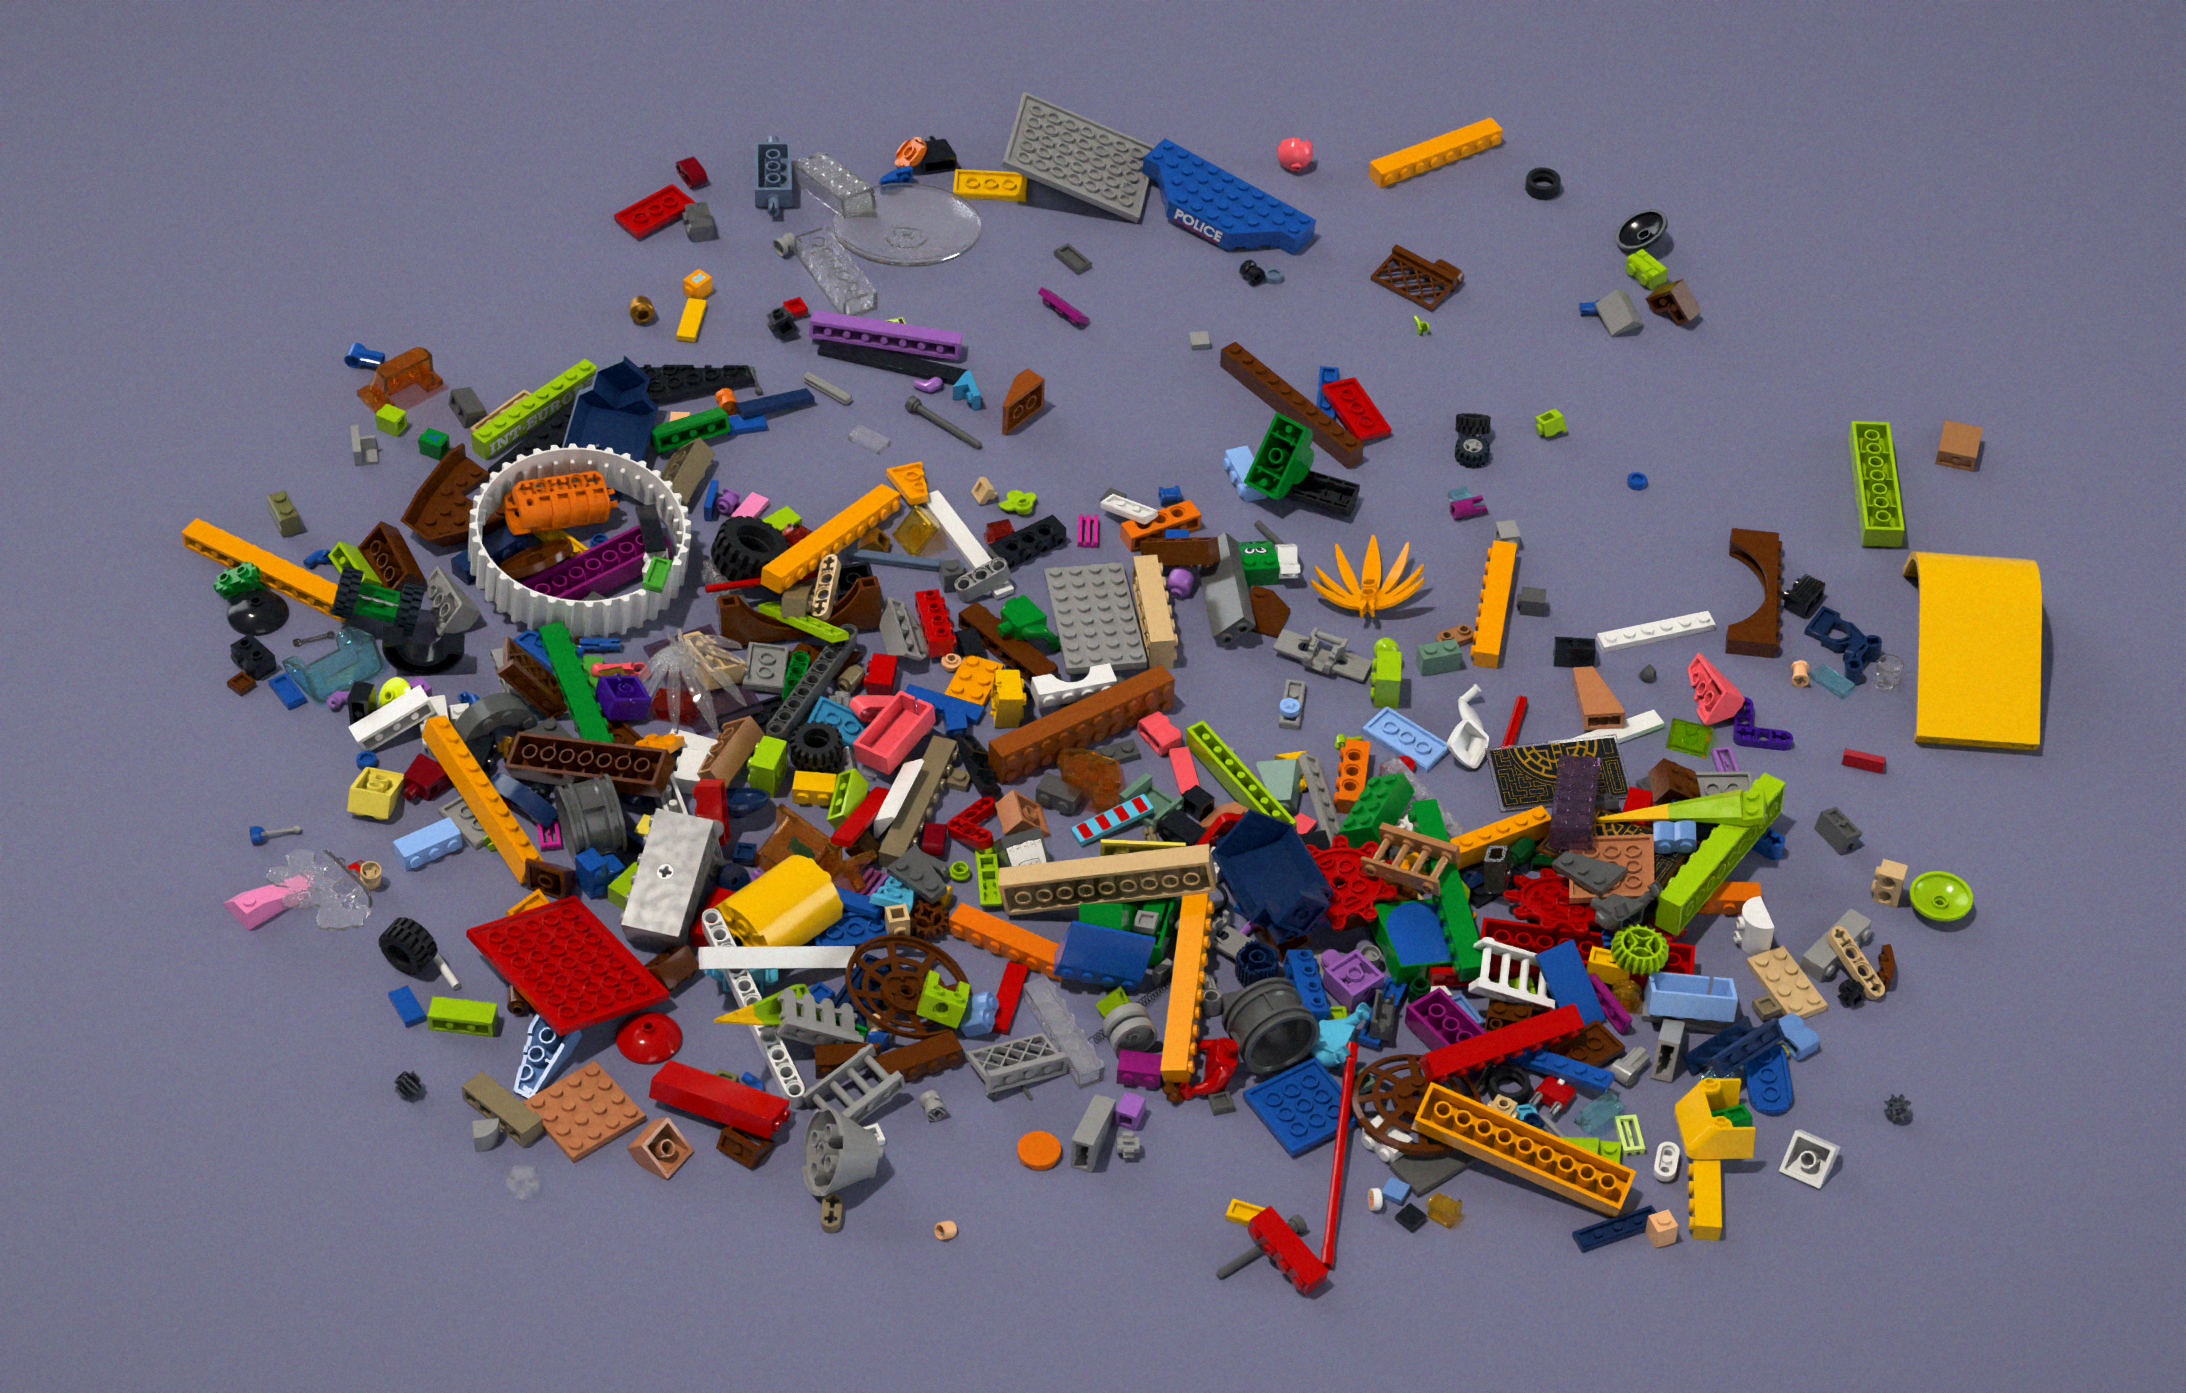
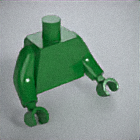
M1023 594L1019 598H1010L1003 605L1000 612L1001 624L996 626V630L1001 637L1010 633L1019 641L1025 638H1041L1048 642V646L1052 650H1059L1058 636L1054 635L1047 627V616L1028 597Z

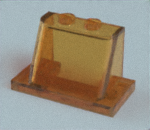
M416 347L379 365L371 383L357 390V396L376 414L386 403L395 407V403L389 398L390 395L414 383H417L428 393L442 386L443 379L433 371L432 354L423 347Z
M781 803L776 807V829L754 855V864L766 873L788 857L801 855L806 858H812L823 871L828 872L834 878L838 879L842 876V846L831 844L830 837Z

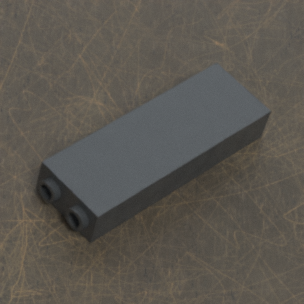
M1224 532L1218 537L1220 561L1213 563L1212 567L1202 568L1201 565H1198L1212 637L1226 647L1256 627L1238 541Z

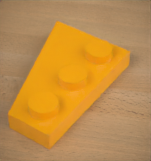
M922 461L886 469V476L910 505L928 502V490L924 480Z

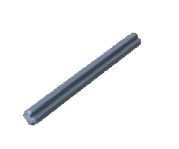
M849 548L847 553L849 560L939 571L940 562L951 561ZM960 562L964 572L965 564L964 562Z

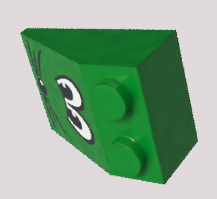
M1271 540L1238 542L1247 586L1278 585L1280 567L1278 556Z

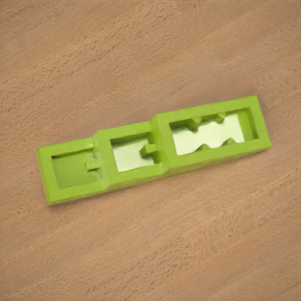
M974 847L980 907L1002 906L998 887L999 867L997 854H994L992 847L982 850Z

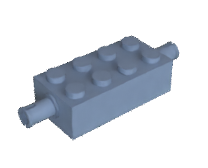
M769 136L767 142H755V207H768V214L770 216H773V211H775V216H777L780 212L779 207H792L791 142H779L777 136H774V141H772V136Z

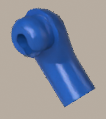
M317 550L303 560V564L306 568H311L316 563L331 562L328 556L331 550Z
M749 1072L743 1074L741 1080L744 1083L764 1092L762 1080Z

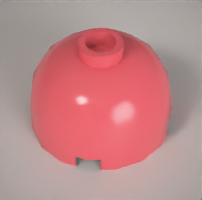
M1289 138L1281 141L1280 146L1277 145V155L1280 164L1291 171H1300L1308 166L1313 158V145L1307 139L1304 142L1300 141V138Z

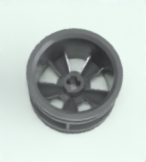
M607 773L602 774L601 779L598 776H594L588 781L576 784L566 783L564 789L560 785L555 786L554 794L558 818L566 847L574 864L576 855L592 847L600 855L616 854L617 849L621 852L627 851V834L622 810L613 782Z
M1281 977L1266 978L1249 985L1229 1002L1222 1015L1224 1030L1231 1040L1237 1042L1240 1055L1247 1067L1257 1074H1274L1292 1067L1309 1054L1320 1036L1319 1023L1314 1018L1312 1012L1303 1005L1301 995L1290 980Z

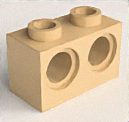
M1883 859L1881 867L1877 866L1874 878L1877 880H1873L1870 891L1874 893L1872 901L1897 908L1908 865Z

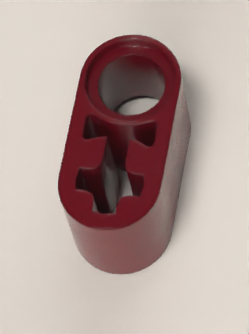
M694 156L676 162V170L688 188L708 182L706 171Z
M925 823L922 852L935 858H943L947 824Z

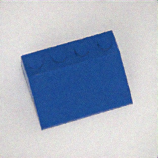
M1072 921L1055 951L1053 975L1064 979L1080 980L1084 983L1100 984L1104 987L1118 988L1121 986L1124 991L1136 992L1143 979L1156 937Z

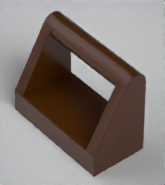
M728 1126L722 1129L716 1148L752 1169L775 1147L776 1142L736 1127ZM741 1132L745 1134L746 1136L752 1138L761 1145L755 1144L754 1142L748 1140L747 1138L743 1137L738 1133Z

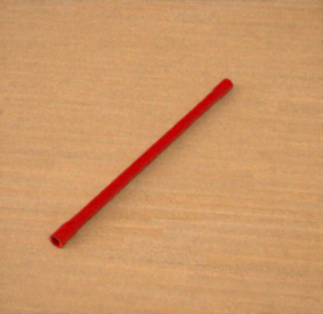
M1355 1042L1346 1043V1047L1351 1054L1346 1056V1061L1344 1062L1325 1233L1320 1261L1328 1270L1333 1268L1335 1254L1334 1244L1355 1064L1357 1063L1359 1047Z

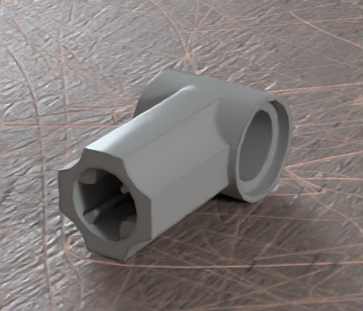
M1205 972L1206 982L1202 984L1204 999L1201 1002L1202 1011L1208 1016H1215L1221 1011V992L1217 989L1213 976Z
M1634 1047L1622 1060L1617 1059L1609 1071L1615 1073L1616 1080L1628 1087L1633 1083L1638 1072L1649 1062L1650 1056L1643 1047Z

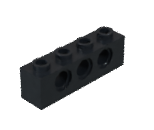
M1052 514L989 544L988 555L991 559L997 557L1004 558L1008 568L1012 569L1031 558L1065 543L1066 527Z

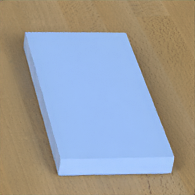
M1388 706L1362 727V734L1399 757H1411L1415 762V767L1425 773L1450 752L1445 741Z

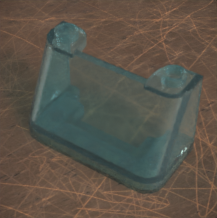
M350 625L341 630L336 637L339 649L307 666L303 659L298 656L289 657L282 661L287 674L314 701L323 704L326 703L328 697L334 692H347L352 689L355 681L366 682L382 672L384 664L374 635Z

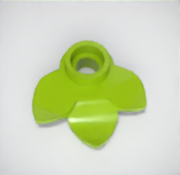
M1012 490L1007 493L1008 500L998 503V506L1005 511L1016 510L1017 514L1026 515L1032 512L1036 495L1033 492L1024 494L1022 491Z

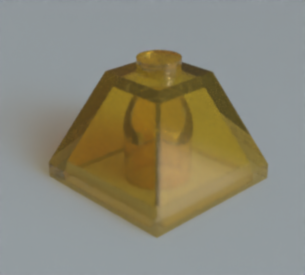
M915 505L892 536L909 555L918 556L939 530L940 521L930 510Z

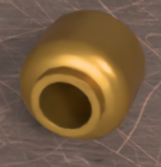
M637 296L630 301L628 309L634 322L644 324L653 318L654 308L649 298Z

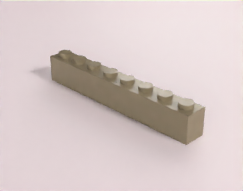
M933 735L922 758L924 763L879 850V866L887 868L915 844L918 846V837L923 835L925 822L930 820L933 805L936 806L939 800V792L945 788L946 777L950 775L953 768L952 764L958 760L959 750H957V741Z

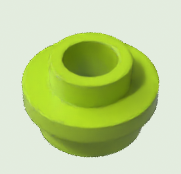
M963 861L954 862L949 869V875L954 880L963 881L970 876V868Z

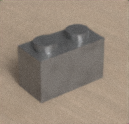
M707 202L685 204V212H682L683 223H687L685 225L687 236L690 235L692 243L714 240V226Z

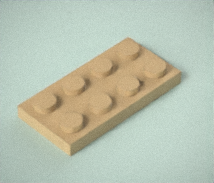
M1783 945L1747 958L1746 965L1768 994H1772L1781 1006L1784 1016L1792 1012L1805 1019L1827 1010L1828 1004Z

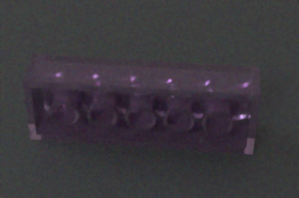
M1559 755L1550 822L1549 848L1592 850L1600 785L1601 758Z

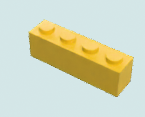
M1693 1159L1692 1163H1688L1687 1176L1691 1177V1181H1688V1194H1691V1198L1688 1200V1212H1692V1216H1689L1688 1230H1692V1239L1719 1241L1722 1229L1720 1159Z

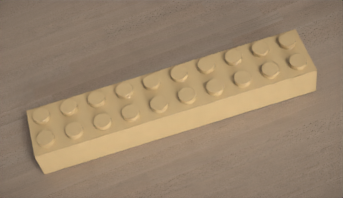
M1209 844L999 868L998 887L1006 916L1079 908V903L1115 904L1216 892V871Z

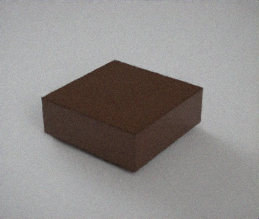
M241 671L227 681V687L239 696H243L256 687V681Z

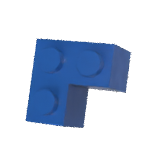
M593 847L575 856L577 885L590 900L607 892L608 886L626 870L625 866L613 853H608L601 857Z

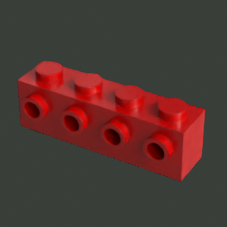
M939 589L915 592V609L929 658L946 656L953 653V646L957 645L956 636L952 634V622H948L949 612L948 609H945V598L940 596Z
M1271 1205L1250 1219L1247 1229L1249 1236L1262 1246L1264 1253L1268 1257L1273 1258L1279 1270L1289 1276L1297 1290H1301L1304 1295H1307L1326 1281L1329 1270Z

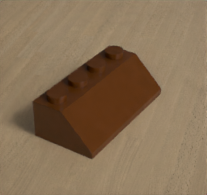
M380 521L357 547L383 583L380 587L402 593L405 582L421 586L425 581L398 528Z

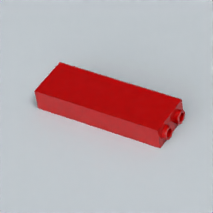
M669 1060L651 1079L649 1098L768 1139L775 1132H779L781 1125L789 1120L791 1110H789L790 1100Z

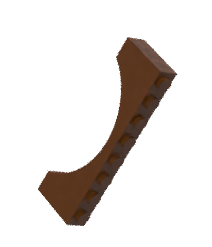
M1732 528L1729 556L1739 560L1753 571L1763 587L1765 600L1753 615L1743 621L1728 625L1725 653L1773 658L1774 652L1779 650L1780 639H1776V636L1779 637L1780 625L1777 624L1780 620V610H1777V608H1780L1781 597L1777 596L1781 591V583L1778 582L1781 579V569L1778 566H1781L1782 555H1778L1782 550V541H1779V533Z
M877 576L857 578L846 595L833 604L831 616L825 622L838 628L844 624H852L856 626L857 630L879 627L881 621V592ZM737 594L717 597L719 635L723 648L747 645L749 642H774L777 640L815 636L779 621L776 617L755 611L746 605Z

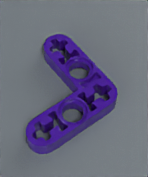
M1744 697L1743 706H1745L1746 710L1742 711L1741 708L1733 718L1734 743L1744 747L1780 751L1789 750L1793 741L1792 734L1784 730L1753 727V701ZM1744 719L1748 721V723L1742 724L1738 720ZM1759 736H1764V737H1766L1768 740L1762 741V740L1758 739V737H1759Z

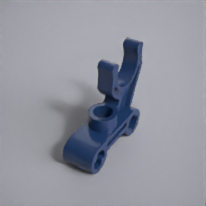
M1836 618L1834 629L1843 631L1848 636L1842 639H1833L1827 635H1822L1821 646L1835 652L1845 651L1843 655V662H1845L1844 681L1850 685H1858L1862 682L1863 666L1866 662H1875L1881 658L1882 639L1877 635L1866 637L1853 623Z

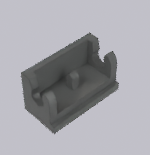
M466 387L451 390L449 406L464 429L479 422L481 419L475 420V418L485 415L486 409L472 388Z
M1837 807L1821 811L1814 827L1840 855L1846 852L1848 845L1852 850L1862 835V832Z
M1376 989L1369 1037L1390 1041L1396 1007L1394 1005L1395 996L1393 993L1390 994L1389 999H1384L1383 991Z

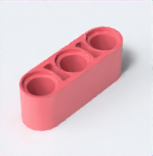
M858 695L850 701L849 708L862 722H872L894 696Z

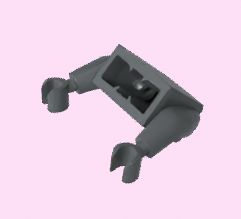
M1658 880L1647 886L1649 891H1646L1639 898H1627L1618 894H1611L1603 900L1594 897L1590 902V908L1596 911L1595 922L1613 934L1620 931L1622 927L1627 928L1629 924L1635 927L1642 922L1644 909L1663 890Z

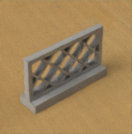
M1044 1033L966 1052V1058L986 1082L985 1089L989 1094L1067 1073L1068 1055L1065 1052H1059ZM1041 1041L1044 1044V1046L1036 1045L1033 1043ZM1015 1047H1021V1048H1025V1050H1024V1051H1021V1050H1017V1049H1013V1048H1015ZM1033 1050L1040 1053L1039 1055L1028 1053V1051ZM996 1052H1002V1053H1006V1054H1005V1056H1002V1055H998V1054H994V1053H996ZM1010 1055H1014V1056H1018V1057H1021V1058H1020L1019 1060H1017V1059L1009 1058V1056H1010ZM976 1057H983L987 1059L985 1061L976 1059ZM990 1060L999 1061L1001 1064L990 1063Z

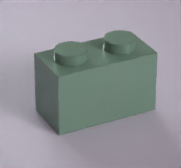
M1456 639L1417 645L1415 663L1421 676L1459 670L1462 652Z

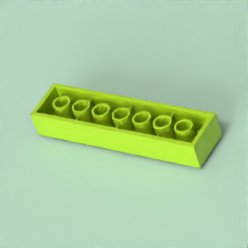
M1851 421L1848 443L1862 546L1901 547L1905 529L1890 422Z

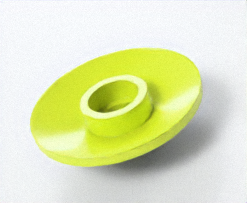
M399 677L389 679L381 688L379 707L385 706L410 691L409 683Z

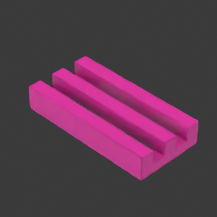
M1079 514L1078 547H1097L1098 515H1094V518L1087 514L1086 517H1082L1083 514ZM1082 523H1086V542H1082ZM1090 523H1094V542H1090Z
M557 819L553 823L556 842H552L549 827L546 829L548 843H544L542 826L537 824L541 852H545V849L548 848L549 851H554L553 848L556 847L558 850H562Z

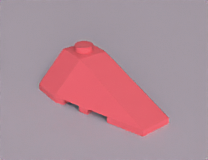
M1698 653L1688 667V674L1691 686L1695 688L1694 701H1697L1699 706L1696 709L1697 714L1703 723L1708 726L1734 717L1738 710L1742 708L1745 699L1725 676L1701 653Z

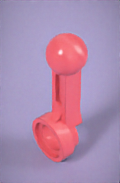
M597 662L592 665L590 670L592 676L596 678L620 673L621 675L629 674V676L637 675L640 681L644 682L650 677L649 667L642 662L634 664L633 662L619 664ZM637 669H642V670H644V671H643V672H636L635 670H637Z

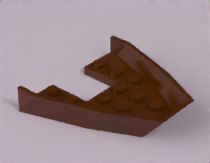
M461 443L444 456L420 486L400 521L427 541L441 547L468 542L470 510L473 509V501L465 495L488 481L490 473L466 457L465 444ZM508 500V502H512V504L515 503L514 500ZM502 505L490 515L485 526L483 525L482 538L487 537L507 524Z

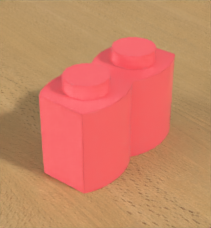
M1157 711L1138 721L1137 731L1139 735L1150 744L1151 748L1159 756L1167 754L1168 749L1181 747L1182 734L1178 728L1170 724L1166 715Z

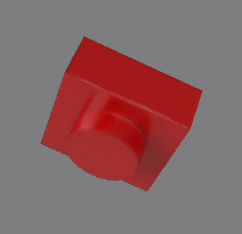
M800 297L783 302V307L787 312L791 311L795 318L808 314V308Z

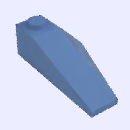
M537 1013L529 1025L526 1046L524 1045L523 1058L518 1069L513 1091L527 1099L539 1093L572 1054L583 1036L580 1030L559 1036Z

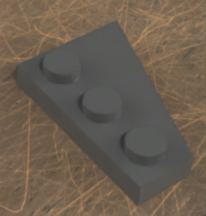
M917 844L887 867V874L931 904L947 893V886Z

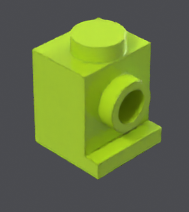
M1555 408L1535 417V430L1539 436L1543 434L1545 437L1555 435L1559 431L1567 432L1564 415Z

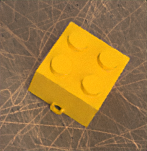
M995 670L990 696L992 707L990 715L993 717L994 727L1019 728L1020 719L1024 717L1022 706L1026 705V693L1022 692L1024 690V679L1020 678L1019 670Z

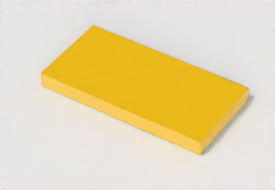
M955 169L953 198L1026 202L1028 177L1016 172Z

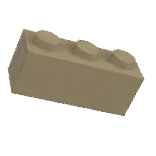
M797 581L789 589L785 590L782 596L781 617H806V614L811 612L815 593L813 582Z

